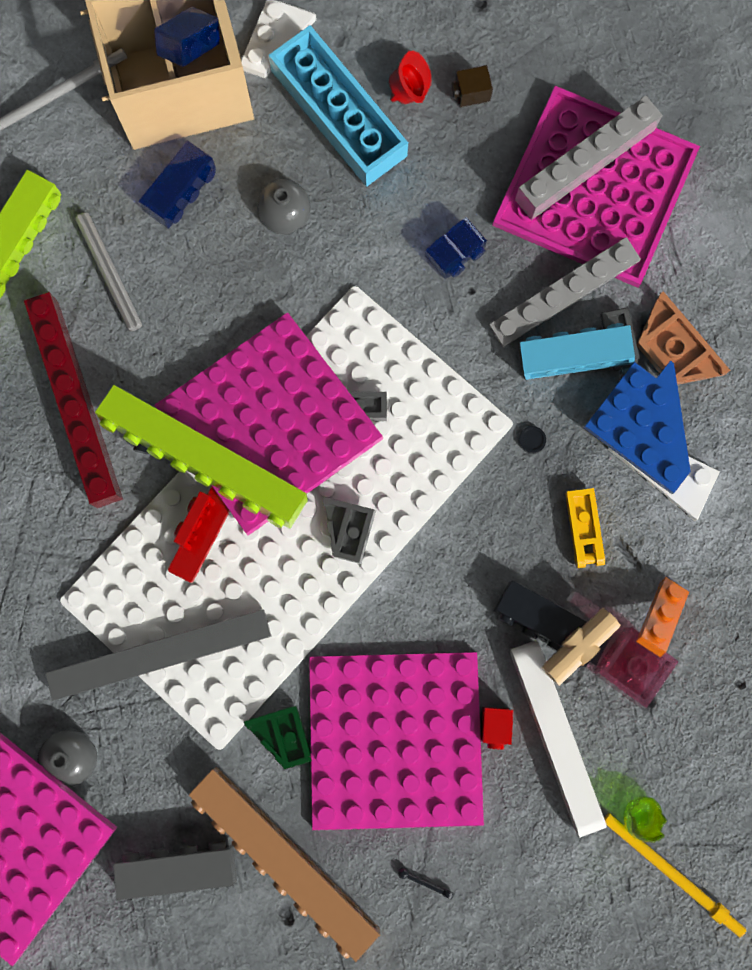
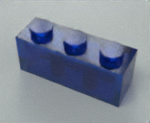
M187 140L140 198L139 203L143 211L168 229L173 223L179 222L183 216V210L189 203L192 204L198 198L199 190L215 176L216 166L213 158Z

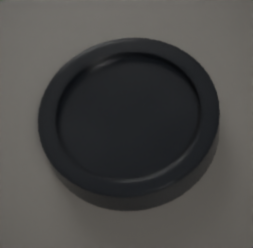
M527 427L519 436V445L527 453H538L546 445V435L539 427Z

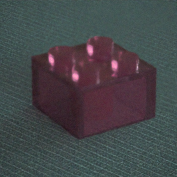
M632 627L624 628L593 674L638 707L647 708L679 661L667 652L659 657L636 642L639 635L638 631Z

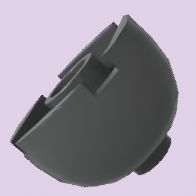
M279 179L272 181L263 188L259 195L258 213L261 221L268 230L276 234H292L293 231L298 230L300 227L303 228L310 217L311 206L308 195L300 184L292 180Z
M62 730L51 735L42 744L38 753L37 763L67 787H73L83 783L93 774L97 765V750L87 734L78 730Z

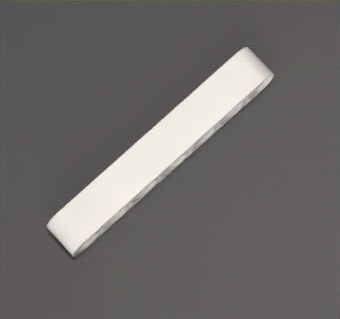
M535 640L510 649L515 669L578 837H582L606 828L602 811L554 682L541 668L546 660L538 641Z

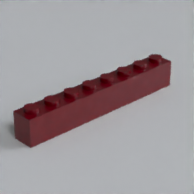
M50 292L24 300L89 504L100 508L123 500L59 302Z

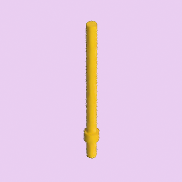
M608 813L605 816V823L610 829L710 912L709 916L718 924L723 923L739 938L746 933L747 929L730 915V910L720 902H714L613 815Z

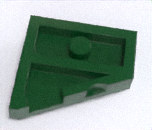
M297 705L244 721L245 727L259 739L260 743L275 757V760L284 770L312 761Z

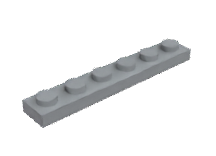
M626 237L489 324V327L504 348L637 264L641 258Z

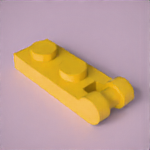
M594 488L567 491L565 496L576 568H585L587 564H595V566L605 565ZM592 545L593 553L585 554L584 546Z

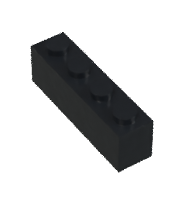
M513 580L508 583L493 610L499 614L497 619L510 626L513 623L523 627L522 633L537 640L538 636L548 641L546 646L556 652L562 647L561 644L571 633L579 627L582 628L587 623V621ZM611 637L599 646L600 650L583 667L586 668L588 664L597 665Z

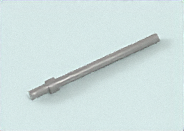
M123 48L106 57L109 69L128 58ZM98 59L94 60V64L1 117L0 131L99 74L102 76Z

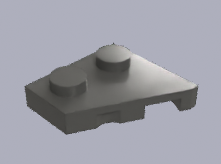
M323 497L333 557L361 564L376 511L371 508Z

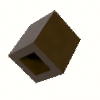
M487 65L456 71L455 82L451 83L453 97L454 99L458 98L460 108L491 101L493 87Z

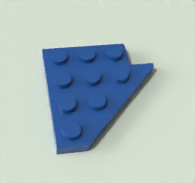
M669 361L657 378H655L634 362L584 426V429L670 494H674L691 472L674 363Z

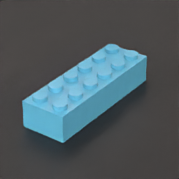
M311 25L268 55L271 72L366 187L407 157L408 141Z

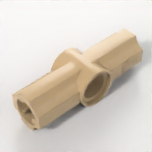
M601 608L582 628L579 627L571 633L561 644L562 647L541 668L557 685H561L580 665L583 666L590 661L600 650L599 646L611 637L621 625L610 612Z

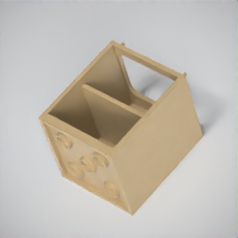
M85 0L87 9L80 11L81 15L89 14L90 20L88 21L104 84L107 85L109 93L108 96L102 97V101H111L133 150L254 120L244 70L225 0ZM123 48L128 58L111 67L117 91L115 93L105 50L107 56Z

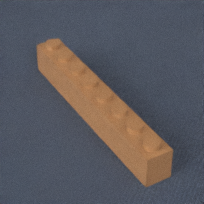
M215 767L189 794L193 799L191 801L192 806L201 814L206 812L213 819L211 822L213 827L221 834L226 832L233 839L232 845L242 855L247 853L254 860L252 865L262 875L267 873L275 881L273 886L283 896L288 894L295 901L293 905L297 911L304 917L309 915L316 922L314 926L318 932L325 938L330 936L337 943L335 945L336 949L346 959L351 957L356 962L380 936V928L218 767Z

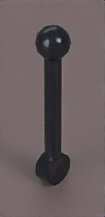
M404 867L398 870V876L401 879H410L442 894L448 899H452L454 896L453 892L409 873L408 869Z

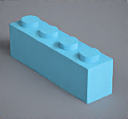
M622 323L611 324L607 326V329L603 330L585 328L580 330V333L570 335L569 332H558L553 334L551 338L542 339L541 336H532L526 338L525 342H520L526 380L629 365L635 361L631 326H624Z

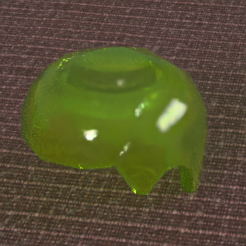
M639 796L627 804L623 815L624 826L633 838L649 843H655L664 838L665 834L662 833V828L667 819L662 813L661 806L654 798Z

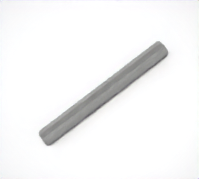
M87 212L77 215L75 220L129 331L141 328L142 323L91 217Z

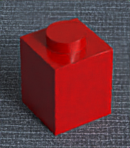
M482 707L481 742L487 743V748L503 750L504 744L512 745L513 710Z

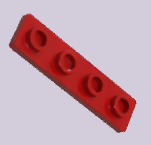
M212 486L208 494L200 491L197 497L194 496L191 499L187 508L189 513L184 522L181 521L177 525L174 532V542L180 547L168 568V572L190 583L194 582L230 513V510Z

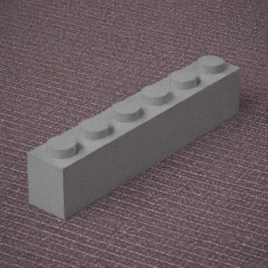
M645 95L520 186L515 201L531 220L653 132L663 115Z

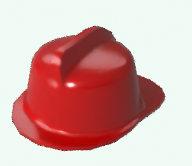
M414 50L408 51L403 56L398 68L390 75L389 86L392 91L390 100L392 102L399 101L402 104H410L413 102L422 103L432 80L429 66L420 53Z

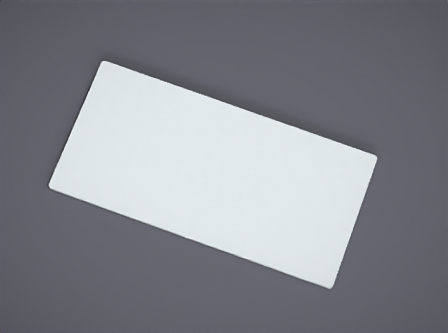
M356 286L352 287L306 337L349 392H387V421H372L382 434L383 440L307 493L308 501L291 529L285 526L278 528L268 521L248 536L230 512L193 583L168 572V568L180 547L174 542V532L177 525L181 521L184 522L189 513L187 508L191 499L194 496L197 497L200 491L208 494L212 485L210 484L209 487H206L194 479L196 475L187 470L185 473L179 471L60 600L61 604L113 653L264 609L272 637L139 676L218 750L223 749L244 726V721L249 720L513 425L511 419ZM323 497L371 508L376 511L361 564L333 557Z

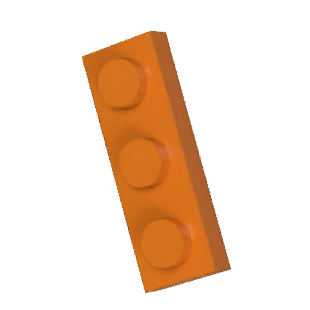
M665 577L658 586L636 642L659 657L667 652L689 591Z

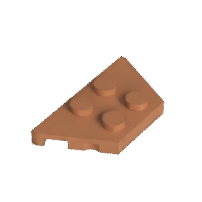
M663 291L653 306L638 339L637 347L659 373H661L669 361H672L675 367L677 385L726 375L731 370Z

